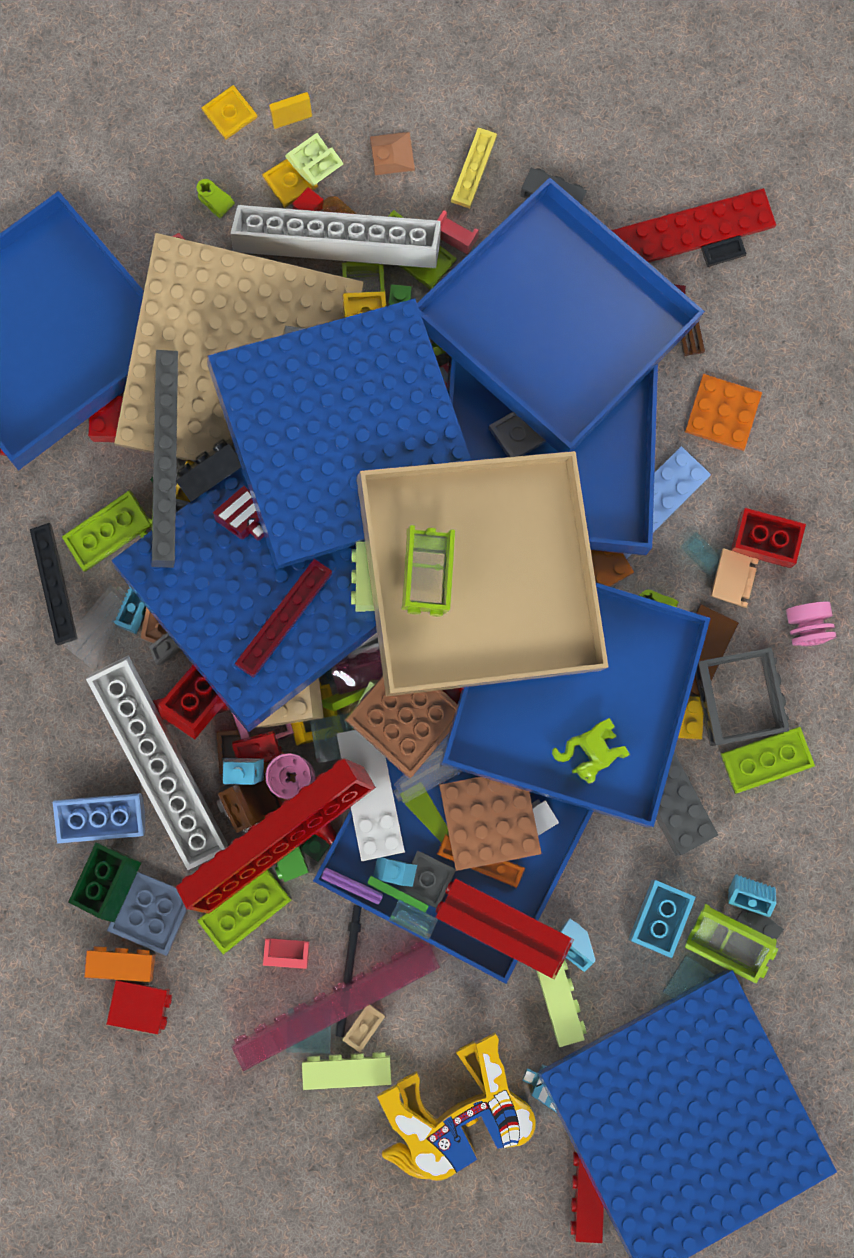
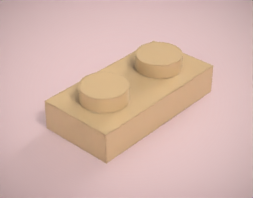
M367 1003L342 1040L360 1053L385 1018V1015Z

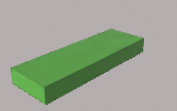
M372 875L367 882L378 890L423 913L429 907L428 904Z

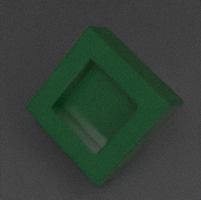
M314 834L305 842L300 850L319 862L330 845Z

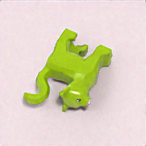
M610 718L596 724L590 731L569 739L564 753H560L557 748L552 749V755L557 761L566 762L573 756L574 747L580 745L590 761L580 763L572 770V773H577L581 779L589 784L595 781L598 771L608 767L617 757L626 758L630 754L625 746L609 749L604 741L607 738L613 739L617 737L611 730L615 726Z

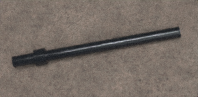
M353 905L352 919L348 925L350 934L337 1021V1037H344L358 932H361L362 926L360 923L362 907L359 905Z

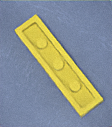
M478 127L451 198V203L471 208L497 138L496 133Z

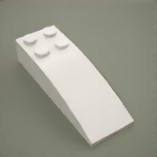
M356 730L337 733L341 759L345 758L363 766L376 787L351 806L361 861L405 853L386 757Z

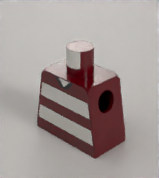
M245 486L240 488L213 512L216 522L240 539L246 538L250 533L256 540L264 537L251 494Z

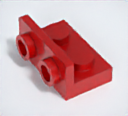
M274 731L232 742L236 758L264 759V762L271 763L274 758L282 754V747L278 745Z

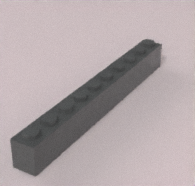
M156 350L151 556V567L174 568L178 392V351Z

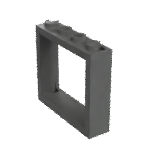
M772 647L698 662L695 676L710 746L789 731L788 720L790 719L788 714L785 713L784 706L786 705L784 694L781 693V677L776 671L775 664H777V658H774ZM761 657L775 727L723 737L708 667Z

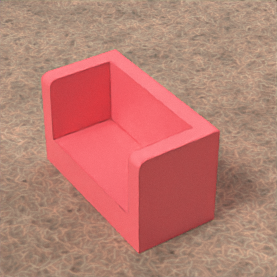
M443 210L437 220L441 221V240L468 255L478 239L479 230L476 228L473 232L448 219L447 212Z
M266 938L263 966L307 969L310 941Z

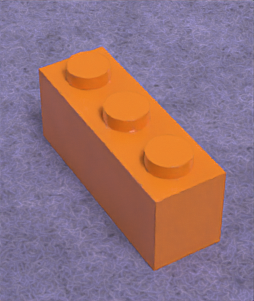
M94 946L93 950L87 951L84 977L151 982L154 975L155 954H150V950L137 949V953H129L128 948H115L114 952L107 951V947Z

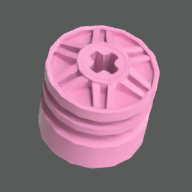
M830 602L809 603L786 609L788 623L798 624L799 628L790 631V635H800V637L791 640L793 646H815L837 638L836 632H826V630L835 628L834 624L824 623L825 619L833 616Z
M291 753L281 754L274 758L268 765L265 774L266 783L270 791L277 797L284 799L293 798L302 787L310 785L316 780L312 765L306 759ZM290 774H297L295 776L296 782L289 781Z

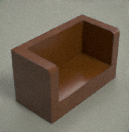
M238 730L217 732L219 775L223 776V758H236L232 742L241 740Z

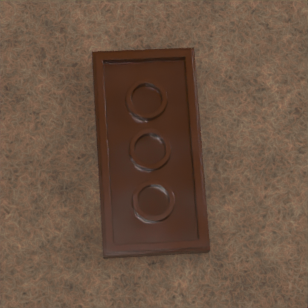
M700 605L696 614L709 617L710 622L699 661L723 657L739 622ZM719 665L708 667L711 681ZM695 676L691 693L700 697Z

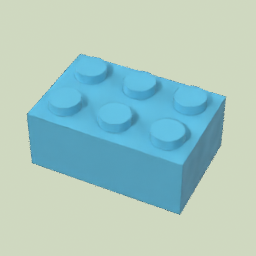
M651 880L628 940L672 958L696 897L657 880Z

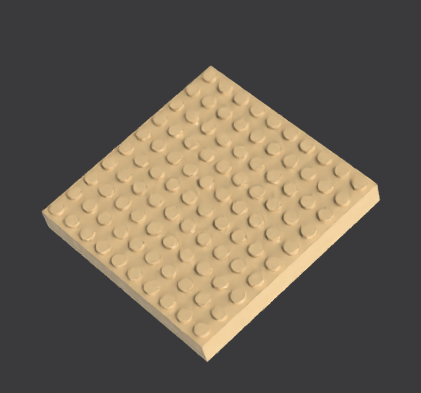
M155 233L114 445L149 453L154 452L156 350L178 351L176 458L195 462L196 457L202 452L207 451L209 453L212 451L213 445L223 438L225 441L229 438L232 440L207 366L208 355L283 335L285 326L309 328L344 318L343 293H362L363 282Z
M575 451L359 472L357 485L386 697L595 672L608 668ZM410 525H415V530L423 531L427 528H435L436 532L448 533L451 529L455 530L450 611L441 617L430 616V612L421 611V614H408L407 610H401L407 539L406 531ZM413 552V563L440 564L443 566L444 555ZM412 567L410 601L441 604L443 570L435 571V569Z

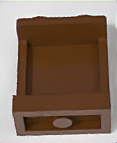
M265 773L264 780L252 785L236 784L218 793L236 833L264 820L268 813L276 811L281 807L276 795L270 791L266 783Z

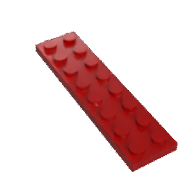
M763 188L611 231L649 263L700 249L703 246L736 236L743 237L776 227V222L765 189Z

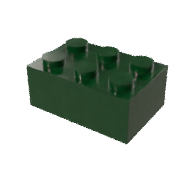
M95 842L68 903L99 919L115 923L142 862L112 847Z

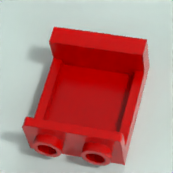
M116 980L106 1025L160 1034L161 1030H165L168 1017H165L166 1008H170L172 995H169L170 989L130 983L126 980Z

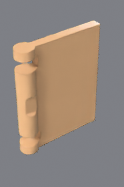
M723 548L710 596L747 608L748 603L741 601V597L750 598L757 568L750 567L749 565L750 563L758 564L759 559Z

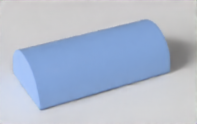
M141 793L53 800L52 802L57 844L139 837L145 834V808Z

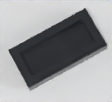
M741 236L719 241L701 248L707 267L741 258L747 254Z

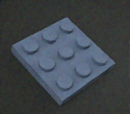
M137 872L115 923L111 922L107 931L168 956L187 909L176 887Z

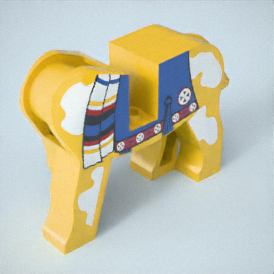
M495 1032L477 1042L474 1040L455 1050L483 1092L461 1101L443 1113L438 1119L429 1113L421 1100L419 1091L420 1076L417 1071L397 1081L396 1085L377 1095L392 1128L407 1143L405 1145L398 1142L384 1149L381 1153L384 1159L394 1163L408 1175L419 1179L436 1181L447 1179L477 1160L476 1152L463 1125L469 1127L475 1124L480 1116L497 1149L521 1146L529 1141L535 1131V1116L529 1104L508 1089L504 1066L498 1054L499 1039ZM400 1093H401L402 1099H403V1101H404V1105H403V1103L401 1102Z

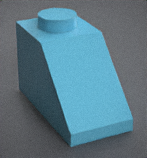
M386 857L377 858L373 877L385 882L413 887L417 865Z
M569 919L559 930V932L574 939L566 958L585 972L595 962L588 932L578 923Z

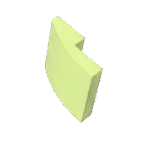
M318 133L285 155L297 172L312 186L344 164L332 147L328 149Z

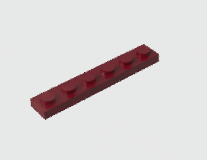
M315 559L311 562L235 662L238 668L253 678L257 675L330 578L332 570Z

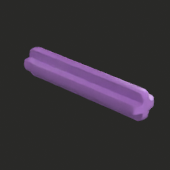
M325 868L321 878L376 904L381 902L383 897L381 892L328 868Z

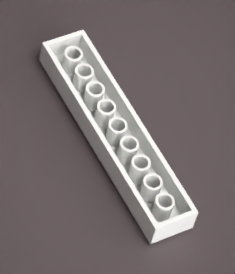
M238 205L230 234L233 251L239 253L436 268L441 239V221Z
M129 655L89 674L86 680L187 870L214 858L215 854L226 849L228 844Z

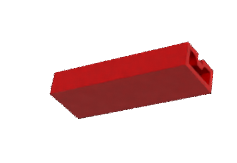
M456 878L454 882L451 881L445 891L448 896L445 902L441 901L438 904L435 918L555 980L574 939Z

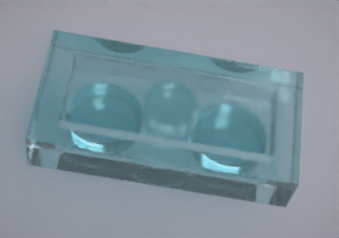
M697 532L694 533L680 548L710 577L717 570L720 556Z
M398 900L389 920L429 940L438 919Z

